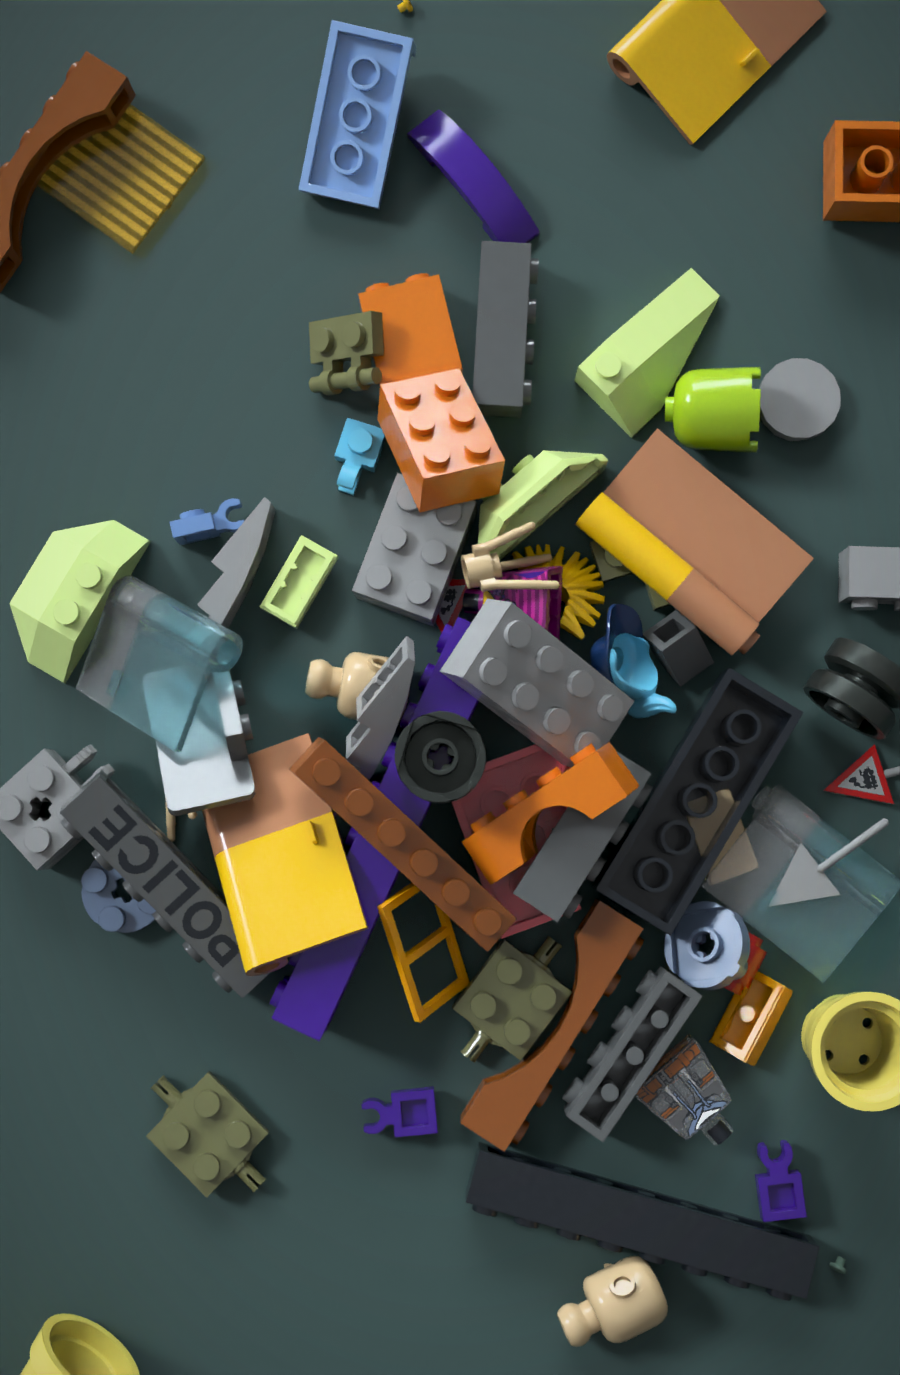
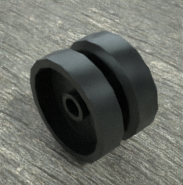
M839 637L834 640L824 655L829 670H815L803 687L804 693L822 710L850 728L875 739H885L896 723V717L891 708H900V667L864 644Z

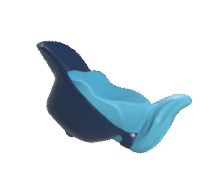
M612 604L607 612L606 635L596 640L590 649L592 667L634 700L633 705L627 712L630 716L646 718L661 712L676 713V705L670 698L655 693L658 685V671L649 655L650 646L643 637L642 623L639 615L632 607L624 604Z

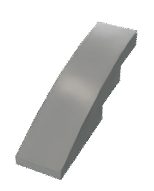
M265 497L211 561L223 574L197 604L209 617L183 648L201 663L205 661L229 628L251 587L264 555L276 511L272 503Z
M407 636L356 698L358 723L346 736V760L368 780L374 774L392 741L407 702L415 666L414 640Z

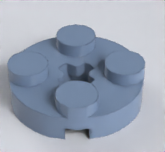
M94 860L89 869L84 872L81 880L83 904L91 919L106 931L121 933L138 931L152 924L155 921L152 914L156 910L145 899L138 902L132 897L131 901L126 902L123 897L117 898L115 890L118 888V881L123 877L114 868L109 872Z
M701 901L690 904L672 935H665L664 953L666 962L672 972L677 974L684 983L702 990L721 989L729 985L733 980L741 979L748 969L747 960L750 953V937L743 918L740 914L715 902ZM710 934V938L714 940L715 945L712 953L707 956L706 953L699 951V944L705 943L706 935Z

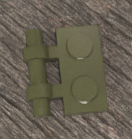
M367 311L309 322L311 364L323 365V371L320 375L311 377L309 380V388L313 393L322 392L325 395H334L341 393L346 388H350L353 391L368 390L371 385L381 382V370L378 367L372 368L371 357L384 355L381 312ZM351 361V367L347 372H344L343 362Z

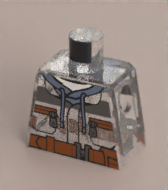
M688 1034L660 1058L635 1097L685 1140L690 1139L701 1130L714 1146H717L724 1142L734 1130L720 1113L731 1103L732 1099L700 1044Z

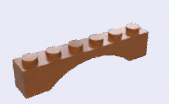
M87 51L79 62L77 61L71 65L62 87L56 95H52L46 101L42 116L33 128L28 129L24 133L20 141V147L10 162L4 163L0 168V293L23 261L21 239L24 216L30 198L42 176L60 156L74 145L95 134L113 129L136 96L126 75Z
M318 737L289 768L296 777L487 952L517 920L515 916L326 740Z
M595 899L574 933L576 952L574 982L568 1004L558 1024L543 1044L526 1059L504 1072L486 1077L481 1081L460 1115V1123L504 1152L511 1142L517 1145L521 1141L530 1122L525 1120L534 1105L540 1108L548 1098L553 1085L548 1083L557 1068L563 1071L571 1061L576 1050L571 1046L580 1031L586 1034L594 1024L599 1013L594 1010L602 995L609 997L617 987L621 975L616 972L625 958L631 961L640 950L644 939L639 935L644 928L600 900Z

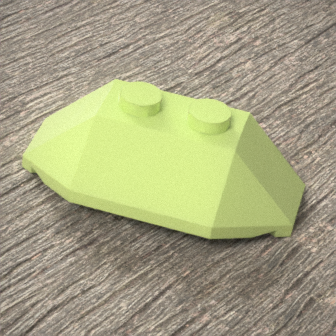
M545 450L535 458L531 454L527 455L513 468L512 472L515 475L504 485L501 484L498 495L481 498L484 502L480 505L478 544L488 542L526 523L534 522L536 525L534 530L489 551V554L497 553L499 559L502 560L601 474L606 468L608 459L603 454Z
M115 520L52 532L9 603L27 661L66 684L151 541Z

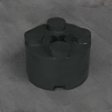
M435 711L416 718L404 728L396 743L395 764L401 781L414 795L428 802L449 803L463 798L476 787L485 769L486 751L481 735L470 721L452 712ZM440 746H445L448 748V756L454 758L452 765L444 764L441 770L434 769V761L428 758L430 751L438 752Z

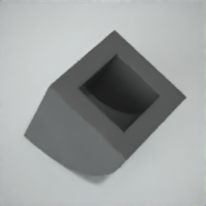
M676 610L643 633V637L648 641L655 657L680 687L714 663L697 627Z

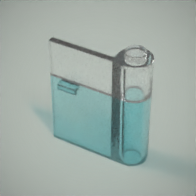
M132 575L124 576L113 585L109 592L76 689L171 750L181 752L210 672L222 673L231 669L238 662L242 654L243 641L239 634Z
M777 785L773 789L765 786L751 804L756 809L752 816L754 819L702 882L701 887L729 909L740 914L744 921L824 983L894 898L900 888V879L858 847L824 872L840 895L768 907L771 899L777 893L776 890L801 842L819 865L850 843L851 840L782 786Z

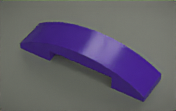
M438 109L407 133V137L432 167L436 165L482 220L484 231L493 241L529 243L539 235L540 231L530 214L501 173L476 143L445 113Z

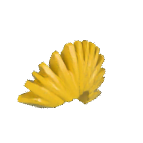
M539 544L536 545V555L551 554L550 545L545 544L544 552H542ZM531 546L525 547L526 557L535 556ZM560 546L555 557L550 562L518 568L520 570L563 566L561 601H564L566 606L560 620V627L583 640L585 634L579 622L594 628L596 625L594 619L599 620L601 614L590 604H604L605 596L594 593V591L604 587L603 581H597L601 577L600 573H592L596 566L593 564L584 568L589 559L585 557L579 561L581 553L577 551L563 565L562 560L565 547ZM517 551L512 553L514 559L524 558Z

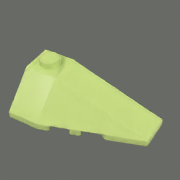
M690 268L578 366L574 381L633 438L661 411L665 398L671 392L720 295Z

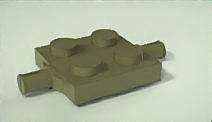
M547 936V939L533 956L519 951L504 938L452 1005L453 1010L468 1020L476 1031L464 1049L460 1051L465 1057H469V1060L475 1063L490 1042L493 1045L503 1047L520 1061L523 1059L572 993L569 988L554 978L547 967L563 946L550 936Z
M210 1071L194 1087L182 1093L165 1078V1075L150 1088L169 1107L166 1109L162 1120L146 1137L206 1198L222 1181L235 1174L252 1192H255L259 1185L261 1186L266 1178L248 1160L253 1149L266 1137L269 1130Z

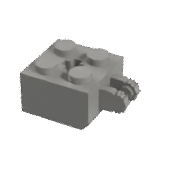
M92 744L83 748L67 763L55 750L44 748L0 788V830L36 870L51 869L84 839V837L80 840L75 839L61 824V820L64 819L60 814L63 804L101 770L109 778L114 774L115 770L109 763L98 768L85 782L76 774L85 765L90 763L97 754V750ZM51 801L52 805L48 809L51 817H43L41 812L42 804Z

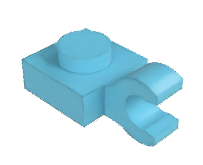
M346 419L334 455L336 461L344 463L337 480L338 491L354 496L362 469L375 472L386 439L381 428L354 419Z

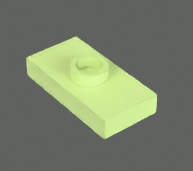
M301 535L259 607L297 629L338 560V556Z

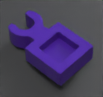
M434 1087L392 1090V1103L385 1104L378 1098H368L362 1101V1109H375L380 1115V1119L377 1122L364 1124L365 1133H379L386 1125H394L395 1137L438 1133Z
M780 1140L782 1151L780 1156L775 1159L768 1157V1149L764 1142L757 1145L758 1158L767 1169V1173L755 1174L760 1218L763 1222L807 1217L801 1173L797 1169L788 1170L787 1168L792 1161L793 1151L791 1145L786 1140Z

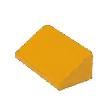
M757 972L749 989L745 987L740 996L734 993L709 1042L743 1062L755 1066L787 1006L793 990Z

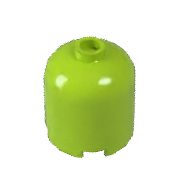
M761 368L696 369L682 375L676 383L674 397L665 398V422H673L674 434L679 443L686 448L695 450L757 452L758 441H750V432H759L761 389H752V379H760Z

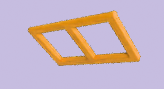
M411 882L378 905L377 909L415 1022L421 1023L462 989L467 987L470 982L450 918L436 905L441 927L405 953L392 910L420 891ZM443 939H446L458 978L422 1006L409 965Z

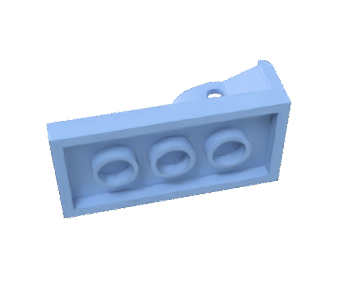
M332 20L299 191L380 210L411 56L415 57L416 45L413 38Z

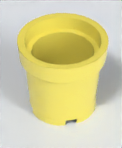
M853 992L832 995L824 999L814 1009H811L806 1015L802 1026V1047L810 1060L816 1077L827 1092L842 1104L861 1111H882L899 1105L900 1000L883 993ZM865 1018H869L871 1021L869 1027H864L862 1024ZM826 1050L831 1052L829 1059L826 1058ZM865 1054L867 1062L860 1064L859 1057Z
M62 1313L53 1315L46 1320L31 1345L30 1359L20 1375L140 1374L129 1351L108 1330L87 1318Z

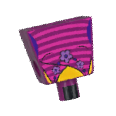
M563 566L502 571V578L495 580L558 581L560 586L558 589H496L482 592L481 589H466L463 596V610L465 613L477 614L487 598L512 602L560 641Z

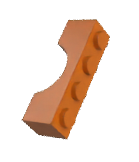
M610 741L597 750L592 743L570 757L574 766L563 773L558 766L536 780L540 789L531 795H528L524 789L502 803L507 811L498 817H495L492 811H490L470 825L474 833L463 840L462 844L490 885L511 873L538 853L535 827L543 809L552 806H566L574 808L589 818L594 819L629 796L640 786Z

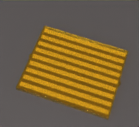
M130 104L113 129L94 134L75 144L57 158L40 178L37 186L133 254L165 211L171 208L172 202L205 161V157Z

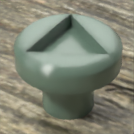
M837 1256L835 1263L830 1262L829 1267L838 1273L846 1274L847 1271L843 1267L846 1260L840 1256Z

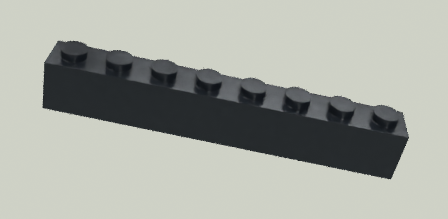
M482 1142L478 1144L466 1189V1203L473 1204L472 1209L480 1214L495 1217L498 1212L514 1216L516 1223L529 1228H539V1224L556 1228L555 1232L562 1237L571 1240H581V1236L598 1240L597 1244L600 1247L613 1252H623L625 1247L639 1251L641 1258L652 1263L665 1264L666 1259L681 1263L683 1270L698 1276H707L708 1271L723 1275L724 1281L740 1288L747 1289L750 1283L766 1287L768 1294L782 1300L790 1301L792 1295L807 1299L819 1251V1245L810 1235L514 1151L506 1150L504 1152L496 1146Z

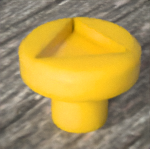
M403 0L402 3L397 5L401 13L405 10L413 11L409 0Z

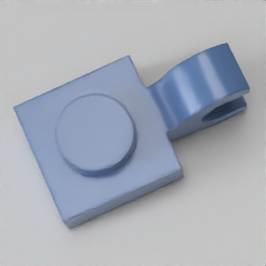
M236 498L227 499L213 515L211 512L205 513L203 509L189 510L181 513L179 520L170 521L173 538L180 545L219 537L220 533L224 532L235 533L244 520L231 522L228 520V514L233 509L242 508L241 501Z

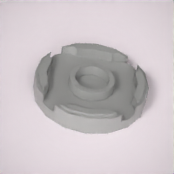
M791 358L776 364L765 375L759 387L761 389L760 418L762 423L775 436L787 441H801L820 436L835 421L841 406L840 388L834 375L822 364L808 358Z

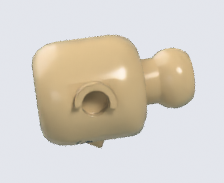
M352 652L345 658L342 668L334 667L326 660H313L309 665L305 693L313 699H322L326 696L336 697L337 709L340 714L357 720L356 698L389 657ZM406 702V704H405V707H404V710H403V712H402V715H401L400 720L402 719V717H403V715H404V713H405V709H406V706H407V702Z
M629 1256L613 1264L605 1263L603 1269L587 1276L583 1282L586 1300L579 1304L566 1303L557 1312V1317L570 1345L581 1347L589 1341L591 1335L599 1331L612 1343L626 1342L662 1323L667 1317L668 1305L660 1283L648 1262L639 1256Z

